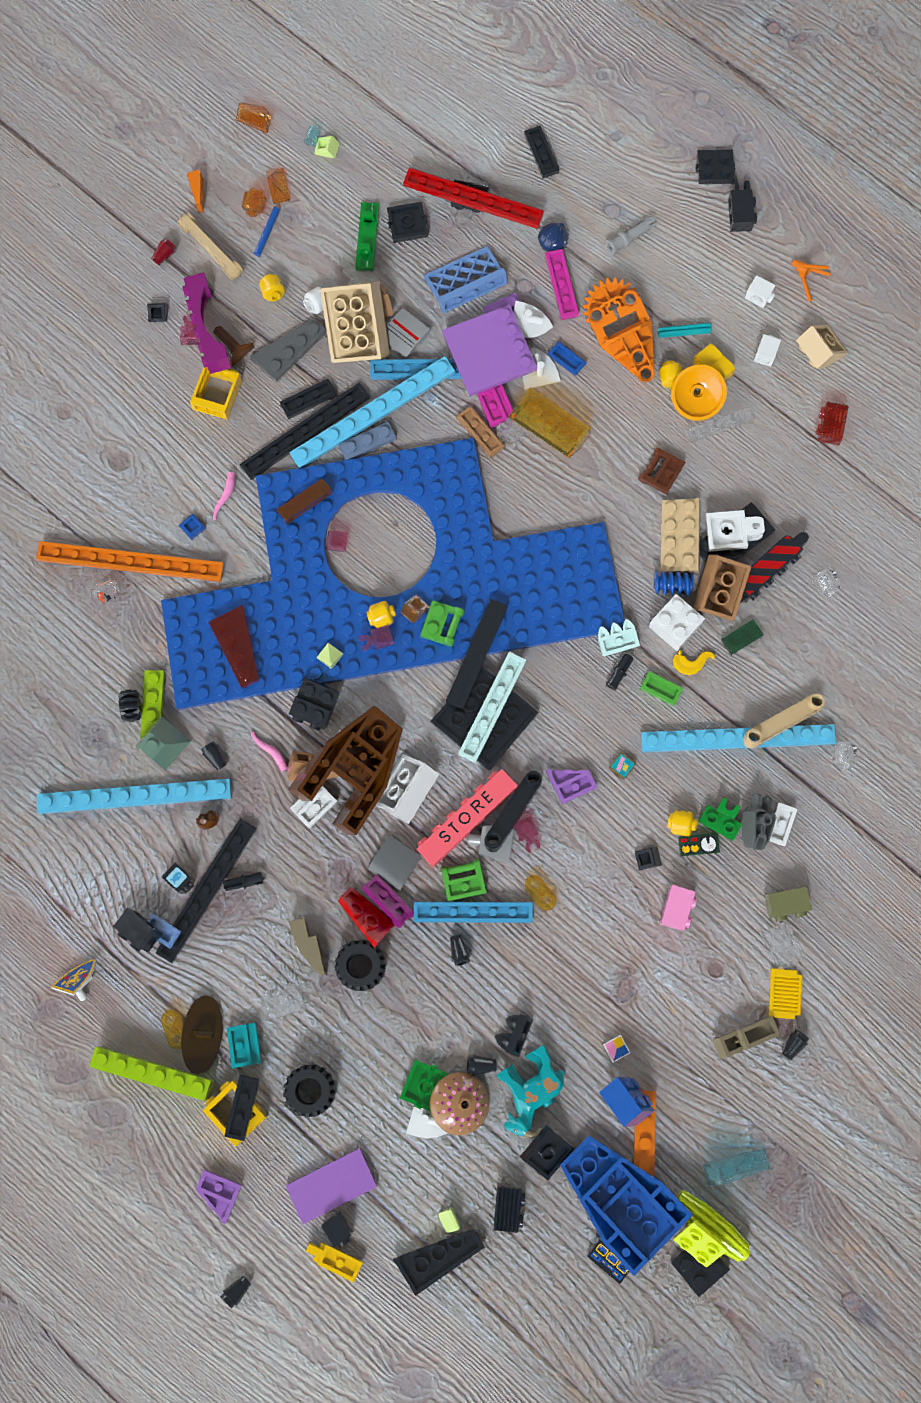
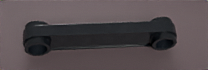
M530 771L525 775L485 836L484 846L489 852H497L502 847L541 787L542 777L537 771ZM535 779L537 782L532 783L529 780ZM490 840H496L497 843H496V844H490L489 841H490Z

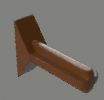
M222 326L215 327L213 333L233 352L231 358L232 367L254 349L253 343L240 345Z

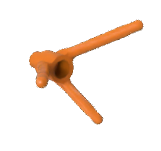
M795 259L792 262V266L799 272L808 301L811 302L812 299L805 276L811 271L830 276L831 273L823 271L824 269L828 270L829 266L806 264Z

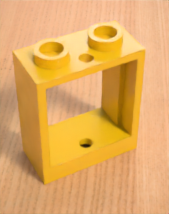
M203 367L190 401L193 410L228 420L242 383L240 374L234 369L210 374L208 367ZM210 377L233 383L225 405L202 399Z
M236 1080L231 1083L229 1081L224 1083L220 1087L221 1093L216 1097L214 1095L211 1096L204 1103L206 1107L202 1110L224 1135L227 1126L212 1109L232 1089L236 1091L238 1084ZM256 1102L253 1107V1112L256 1115L250 1120L246 1137L268 1117ZM228 1138L235 1147L242 1142L240 1140Z

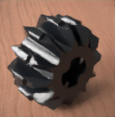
M131 689L120 691L118 702L121 719L124 722L140 720L141 703L138 691Z

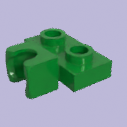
M722 797L716 809L709 805L706 806L698 822L733 841L742 826V823L734 820L741 806L735 805L732 810H727L725 806L727 798Z

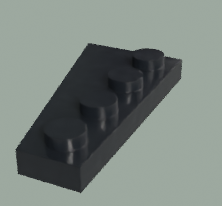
M474 1228L394 1257L393 1261L416 1296L481 1251L485 1246Z

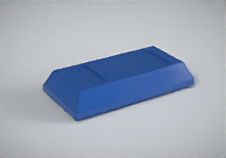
M559 341L547 354L574 376L587 364L586 361Z

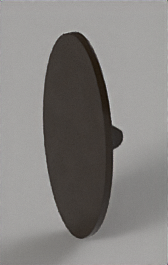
M208 995L201 996L192 1003L182 1027L181 1050L183 1060L189 1071L194 1074H202L211 1067L217 1057L222 1040L223 1024L221 1011L215 999Z

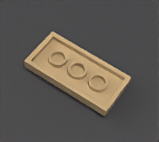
M700 499L662 500L661 571H665V574H668L669 571L673 574L676 572L697 573L699 572Z

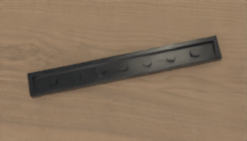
M357 383L239 464L248 478L253 480L257 475H260L289 455V452L314 438L369 400L370 395L360 383Z
M241 818L238 820L172 925L181 931L179 937L171 948L161 943L155 954L172 964L174 963L256 832V827Z

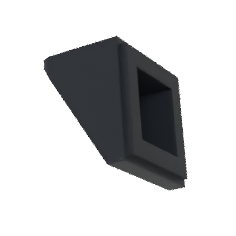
M147 303L148 322H167V303Z
M658 847L634 851L639 871L662 866Z

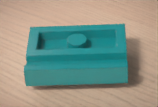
M256 1023L226 1028L232 1068L262 1063Z

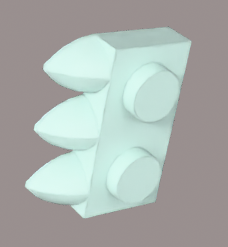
M628 619L624 621L623 631L616 623H613L611 626V635L602 626L598 631L597 639L602 656L640 646L635 627Z

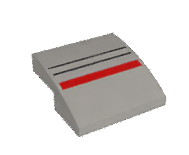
M404 308L386 325L388 344L406 358L410 357L417 345H421L431 331L430 328Z

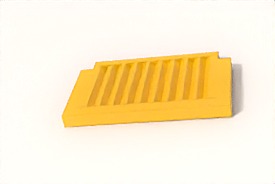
M770 968L768 1017L795 1019V1015L801 1016L803 975H797L796 970Z

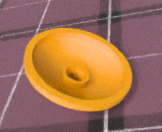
M704 364L691 365L683 369L676 376L671 387V400L677 412L683 417L694 421L706 420L717 414L724 405L727 395V387L723 376L713 367ZM696 388H699L700 393L697 395L694 394V390Z

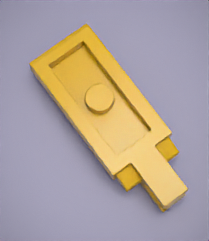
M310 1242L305 1251L315 1256L313 1261L317 1262V1265L351 1282H355L363 1264V1261L321 1242L320 1246Z

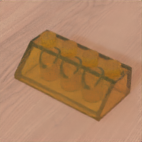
M531 387L509 415L511 420L567 458H571L579 451L591 435V427Z

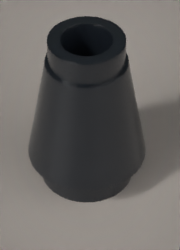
M214 741L201 749L202 755L217 771L227 765L219 745H216Z
M461 935L450 937L452 962H454L455 966L469 963L471 955Z
M795 1029L794 1032L790 1033L782 1054L788 1059L793 1060L808 1045L807 1042L810 1038L798 1029Z
M477 1055L467 1058V1073L478 1075L496 1072L497 1070L496 1059Z
M242 1276L224 1289V1293L220 1297L232 1309L235 1305L239 1304L252 1284L245 1276Z

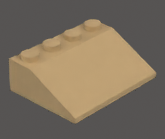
M379 281L320 288L332 363L382 359L390 355Z

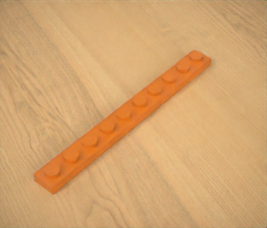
M39 541L36 559L42 562L222 582L224 570L223 562Z

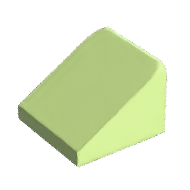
M333 136L318 138L314 153L320 156L335 158L339 142Z
M450 1207L438 1214L447 1233L460 1229V1223L453 1208Z

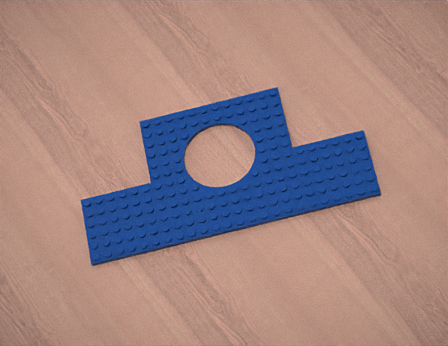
M474 438L257 475L256 482L272 581L161 600L177 710L299 689L304 678L311 679L320 684H327L462 660L466 656L490 599L508 605V609L488 655L597 636L601 626L611 633L613 623L619 625L623 631L625 621L604 522L493 541ZM320 479H323L330 486L333 494L287 525L276 510ZM373 493L400 494L417 506H420L429 518L436 537L435 555L424 577L410 589L388 597L365 596L350 590L332 573L325 555L327 529L335 515L340 511V508L347 502ZM432 600L465 610L464 616L460 618L453 639L455 640L453 647L420 636ZM386 601L389 606H394L396 616L393 617V623L382 628H376L374 625L371 626L367 617L369 607ZM449 614L441 635L443 637L447 636L453 614ZM328 643L343 653V656L332 669L317 659V656Z

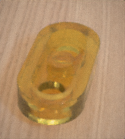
M529 876L524 885L527 893L541 910H552L556 905L554 893L540 876ZM536 881L538 887L532 888L531 882ZM544 897L550 898L549 904L543 903Z
M167 1010L161 1017V1024L167 1042L171 1048L181 1049V1034L184 1023L182 1015L177 1010ZM170 1016L174 1018V1022L172 1024L168 1022V1018ZM176 1035L180 1036L178 1043L174 1041Z

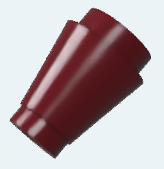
M167 238L163 241L161 240L151 260L160 266L161 263L175 253L176 246Z

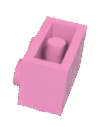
M671 885L659 924L679 931H684L685 927L689 928L692 919L689 916L690 909H694L697 898L694 897L695 892Z

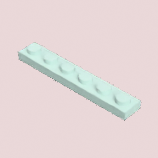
M511 652L508 653L458 753L459 756L474 763L477 762L526 663V659Z

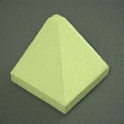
M328 643L317 656V659L332 669L343 656V653Z

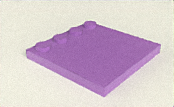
M510 304L442 330L444 339L469 397L537 371L535 361Z

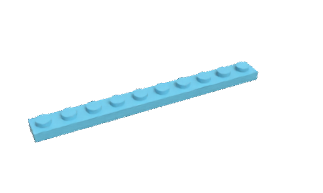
M446 356L289 452L299 468L307 466L336 448L338 444L347 441L455 374V370Z
M834 724L793 726L756 748L836 744ZM752 728L641 732L642 753L748 748L743 743V737ZM749 736L752 741L756 742L753 736Z
M219 779L37 794V813L47 814L232 799L231 780Z

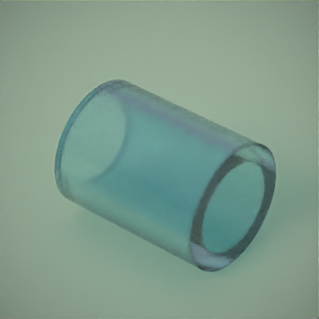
M310 125L304 142L309 146H316L321 130L317 126Z

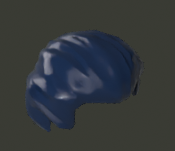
M563 223L547 224L541 228L538 234L540 246L545 251L560 250L568 244V232Z

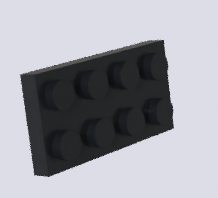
M751 502L741 510H744L745 518L755 516L763 518L765 531L762 538L748 541L747 549L709 551L707 535L700 540V557L705 563L709 555H718L737 561L773 534L775 528ZM724 527V530H722V533H725V535H729L732 530H728V527Z

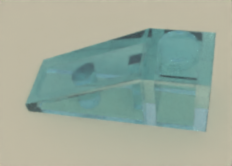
M765 1148L703 1164L708 1185H724L770 1169Z

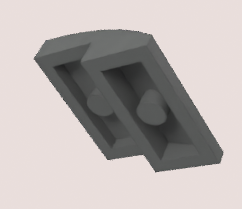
M389 835L367 870L378 875L383 881L400 891L422 856Z

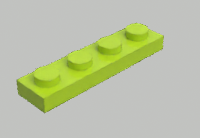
M145 670L140 739L163 715L164 670Z

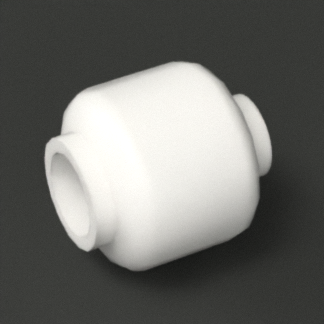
M315 287L304 296V306L310 313L319 314L323 311L320 292L322 287Z

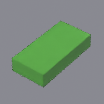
M649 671L640 690L675 706L683 688Z

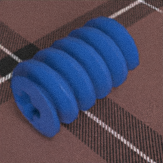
M655 570L653 588L656 594H659L660 589H662L664 595L670 590L671 596H673L677 590L679 596L685 591L686 597H689L693 589L694 573L689 578L688 573L684 572L681 578L680 572H676L675 576H673V573L669 571L666 576L665 571H661L658 576V572Z

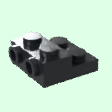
M304 678L298 695L294 698L289 715H292V720L303 723V721L310 723L309 727L315 730L324 729L329 724L340 692L311 679Z

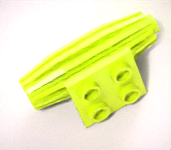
M685 1190L680 1191L676 1198L693 1215L686 1222L687 1227L678 1233L673 1240L705 1267H708L723 1254L737 1262L740 1260L745 1261L751 1253L749 1250L750 1244L736 1228L704 1201Z

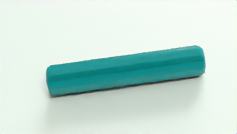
M709 322L659 327L657 333L659 338L709 334L712 327Z

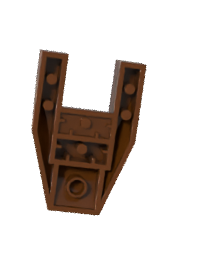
M372 706L325 743L300 771L288 791L301 801H313L333 771L355 789L332 824L346 835H357L388 786L403 728L376 706Z

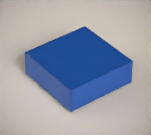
M191 514L179 524V527L191 540L206 529L194 514Z

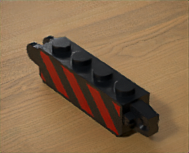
M803 531L794 538L785 535L751 565L740 604L743 602L747 603L750 599L754 601L761 594L760 590L763 587L769 588L775 582L773 579L777 575L781 577L788 570L787 566L790 563L794 565L801 559L802 547L809 540L808 533Z

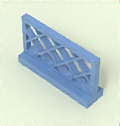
M488 246L423 275L443 314L507 284L506 272L504 268L500 267ZM488 255L487 261L479 260V256ZM466 262L473 263L471 269L462 266ZM476 264L485 266L483 271L474 270ZM488 267L496 268V271L492 273L486 272ZM451 269L457 270L455 276L448 275L447 271ZM460 271L469 273L467 279L458 277ZM472 274L481 276L475 281L470 280ZM434 277L441 278L439 284L431 282L430 279ZM444 279L452 280L451 286L442 285ZM456 282L465 283L460 288L454 287ZM440 289L448 291L447 294L442 296L438 294Z

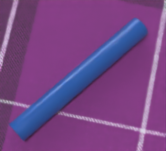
M273 207L254 251V255L258 257L262 254L280 212L279 208Z

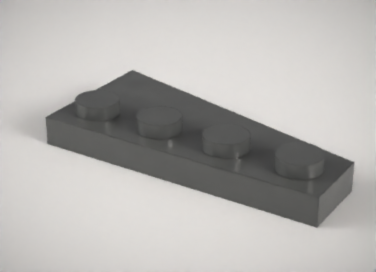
M313 318L250 357L277 382L327 333V330Z

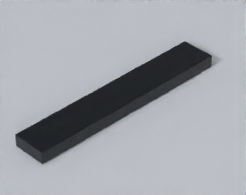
M490 599L447 696L446 703L462 710L464 709L506 614L508 605Z

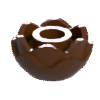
M209 810L207 814H200L196 818V824L201 829H210L218 824L219 814L216 811Z

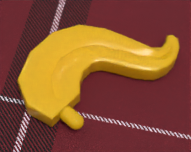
M679 650L678 655L675 654L672 662L674 669L681 674L689 676L697 674L708 658L715 659L716 656L712 652L704 651L695 661H689L685 656H682V651Z

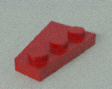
M352 887L344 892L338 900L339 904L374 948L395 926L389 916Z

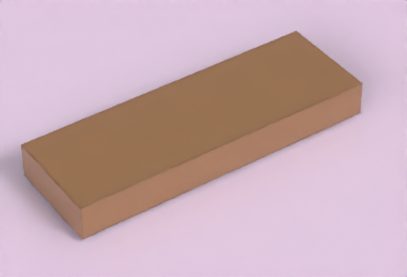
M471 405L456 416V419L490 459L505 448L504 444Z

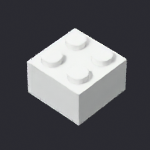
M675 594L652 619L649 628L673 649L678 651L703 624L705 618Z

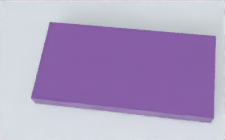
M360 1148L286 1185L302 1224L377 1187Z

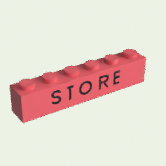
M503 769L499 772L495 770L488 777L489 781L485 785L480 784L474 790L476 794L471 798L466 797L460 803V809L456 812L453 810L446 816L447 821L441 825L439 823L432 829L431 832L433 834L428 839L424 837L418 842L417 852L432 868L516 791L518 785Z

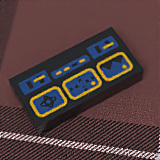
M600 1239L587 1254L591 1261L619 1284L629 1273L627 1268Z

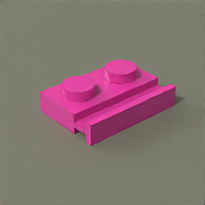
M502 384L499 387H493L477 393L490 428L515 419L516 416Z

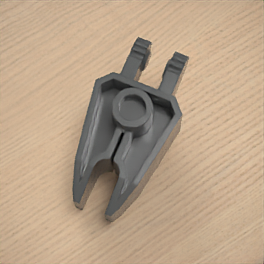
M754 794L750 808H746L743 811L742 838L746 848L763 850L770 841L777 817L774 812H771L772 798L769 796L762 798L761 794Z

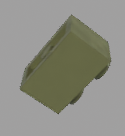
M807 887L764 896L769 919L775 918L776 922L787 920V915L795 914V918L807 916V911L812 910Z

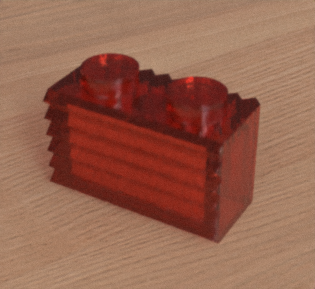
M827 401L825 406L820 408L818 418H821V423L817 424L815 435H818V442L840 445L843 440L848 405Z

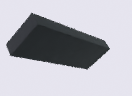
M541 125L525 130L524 136L542 179L558 174L559 168Z
M326 379L279 403L289 420L336 397L337 394L330 380Z
M240 1074L224 1137L245 1141L260 1079Z

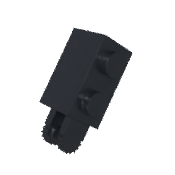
M738 181L733 182V190L730 191L728 198L730 232L752 231L754 224L757 223V213H754L756 197L753 196L749 181H744V190H739Z

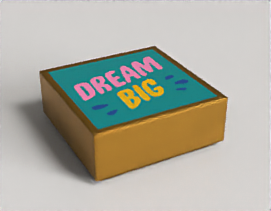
M620 753L609 769L625 780L636 763L623 753Z

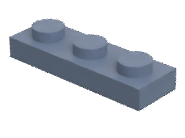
M386 422L342 442L338 446L345 460L355 459L395 441L396 436L389 422Z

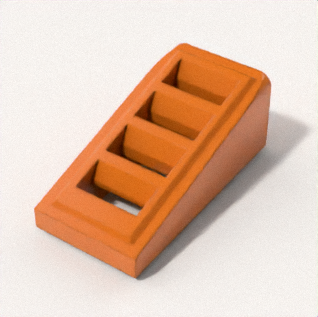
M201 170L188 172L187 177L198 212L201 213L203 212V177Z

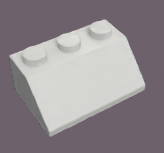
M402 754L393 768L388 786L376 806L409 824L439 774L427 764Z

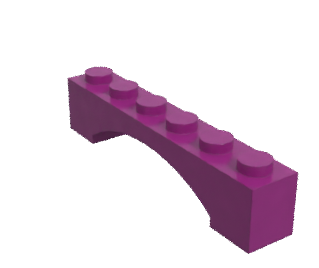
M205 273L183 278L185 286H182L185 297L188 296L189 298L186 300L188 310H192V314H189L192 324H196V328H193L196 339H200L197 345L200 353L204 354L201 357L204 368L208 367L210 374L230 369L231 365L224 343L217 342L205 328V307L208 299L212 298Z

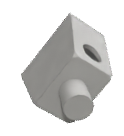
M483 826L481 834L470 833L468 845L480 846V856L509 865L514 828L497 852H489L484 846V838L492 826ZM490 840L489 843H490V844H496L497 841H496V840Z

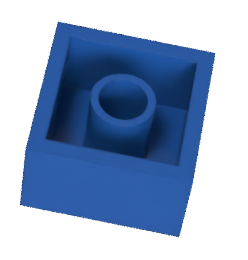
M617 1077L599 1092L623 1127L637 1126L655 1111L650 1098L642 1094L639 1090V1083L634 1078L631 1079V1077Z

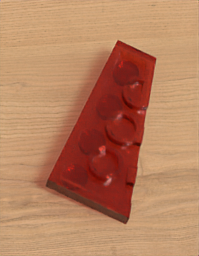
M243 605L209 621L208 623L241 688L244 689L260 681Z

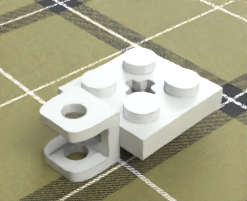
M744 510L706 513L709 551L747 549L748 541L761 539L765 531L763 518L757 516L745 518ZM724 527H728V530H732L729 535H725V533H722V530H724Z

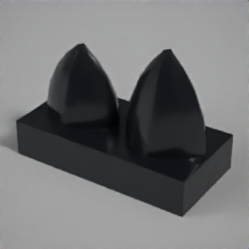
M523 1014L511 1015L505 1019L508 1027L513 1031L512 1034L501 1033L495 1035L499 1046L505 1052L517 1057L520 1056L534 1020Z

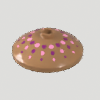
M455 1072L443 1077L434 1087L430 1098V1110L435 1123L442 1130L453 1135H466L477 1130L485 1121L489 1111V1096L483 1083L477 1077L464 1072ZM463 1101H466L467 1103L465 1108H462L461 1103Z

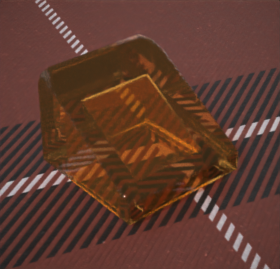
M415 595L404 603L401 613L412 623H415L430 606Z

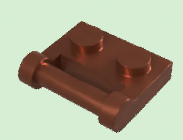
M656 448L653 452L654 456L645 471L639 475L638 480L667 495L686 462L661 448ZM664 459L663 465L653 479L650 477L659 460Z

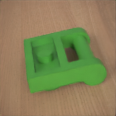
M432 600L420 636L453 647L455 642L453 639L460 618L464 616L465 610ZM449 614H453L447 636L443 637L441 635Z
M479 859L448 868L446 866L441 867L448 902L486 894ZM470 870L476 871V875L449 881L448 875Z

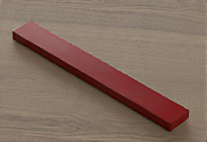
M410 167L403 181V186L535 229L539 228L544 215V210Z

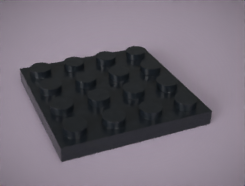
M482 666L464 709L462 710L446 703L430 721L431 724L461 748L496 677ZM511 691L477 762L490 771L539 712L515 692Z

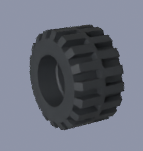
M351 941V943L345 944L339 950L338 956L335 958L336 964L334 968L337 973L336 976L344 986L351 990L366 991L372 989L384 977V971L386 970L385 957L377 946L374 948L369 941ZM356 954H365L372 962L371 972L362 978L353 976L349 970V962Z
M309 1064L300 1066L288 1075L283 1087L285 1088L283 1097L286 1098L285 1103L289 1105L292 1112L297 1113L298 1116L310 1118L318 1116L330 1108L335 1099L336 1083L332 1078V1074L326 1071L327 1069L319 1065ZM307 1078L317 1080L321 1086V1096L314 1103H306L299 1095V1085Z

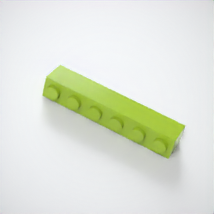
M102 1046L95 1047L89 1067L203 1101L210 1098L215 1082L211 1078Z

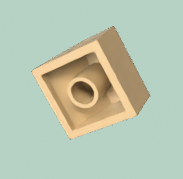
M812 325L796 340L799 344V349L808 356L810 364L816 369L826 368L848 354L845 347L828 325Z

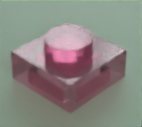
M329 530L326 550L345 552L348 533Z

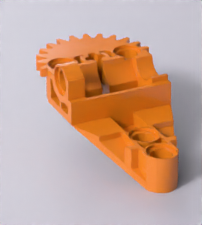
M614 277L611 283L609 278H606V284L600 280V287L594 284V292L588 290L587 293L591 298H584L588 302V304L582 307L588 309V311L583 313V316H588L585 322H589L601 349L605 350L630 373L635 375L640 382H649L655 374L652 322L639 297L640 294L635 292L636 287L629 289L630 282L624 286V279L617 283V279ZM626 295H632L634 297L633 304H627L625 302ZM610 303L617 305L615 310L620 318L634 312L637 323L609 337L606 336L603 327L617 320L614 311H609L608 309L611 306ZM594 311L600 312L601 320L594 321L591 316ZM635 352H639L642 354L643 358L641 362H635L633 360V354ZM643 369H648L650 371V377L648 379H643L641 377V371Z

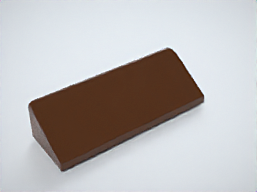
M320 479L276 511L288 525L333 494L332 489L323 479Z

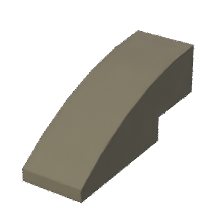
M305 918L289 921L293 938L304 958L318 974L326 976L318 936L310 937Z
M770 1016L715 1038L712 1041L719 1058L723 1059L775 1038L780 1033L773 1016Z

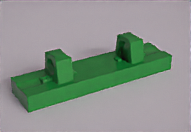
M361 202L355 269L359 271H374L379 203Z

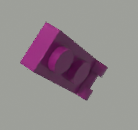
M378 875L363 886L362 890L392 919L396 927L401 928L406 920H410L414 916L413 910ZM399 909L402 914L399 915L396 911Z

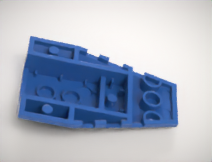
M588 1136L560 1164L601 1240L633 1276L652 1259L693 1215L662 1182L591 1136Z

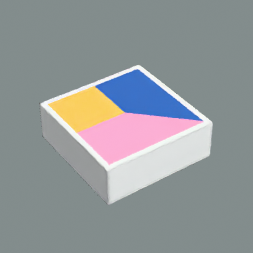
M621 1035L603 1044L612 1063L630 1054Z

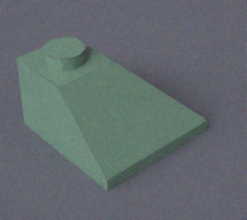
M161 716L136 746L166 770L191 741Z

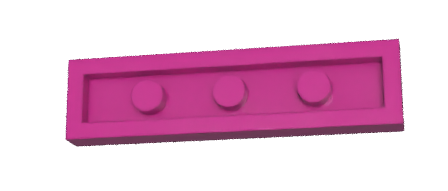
M563 249L545 252V260L560 319L566 320L579 317Z

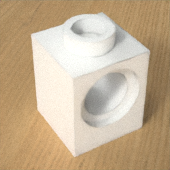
M756 275L747 290L745 299L764 308L767 302H772L775 296L773 291L776 285Z
M763 334L754 362L771 367L781 340L773 335Z

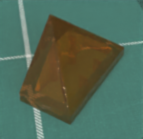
M240 102L236 121L268 133L272 115L264 106Z
M284 168L266 171L273 204L290 201Z

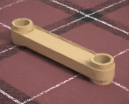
M190 213L184 214L177 221L179 227L185 233L189 232L224 268V273L231 281L241 275L243 272L241 266L235 260L231 261L197 226L196 220Z
M818 693L812 694L753 727L745 733L743 737L744 745L748 748H756L816 714L824 707V697ZM812 701H815L818 706L814 705ZM749 736H753L756 742L752 741Z

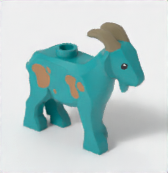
M544 1044L525 1056L526 1059L537 1065L538 1074L528 1081L524 1082L513 1064L496 1075L511 1090L518 1117L514 1118L508 1112L509 1118L504 1123V1128L518 1136L530 1139L535 1138L542 1130L541 1127L533 1132L530 1130L534 1110L542 1105L546 1108L554 1103L555 1100L553 1098L560 1093L564 1086L563 1075L565 1072L553 1070L551 1058Z

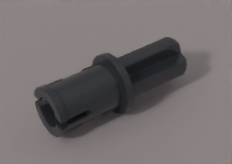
M629 654L622 656L617 667L613 668L614 672L606 683L608 688L614 691L617 690L623 677L627 676L626 672L634 660Z
M261 872L249 875L241 874V877L225 880L223 886L225 891L243 887L245 890L246 887L263 884Z

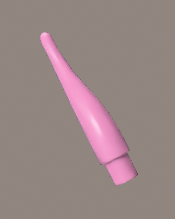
M228 472L224 492L215 506L213 520L217 519L220 508L230 498L234 490L235 473Z
M252 731L251 735L255 742L272 755L281 772L287 770L288 766L283 755L274 746L262 742Z

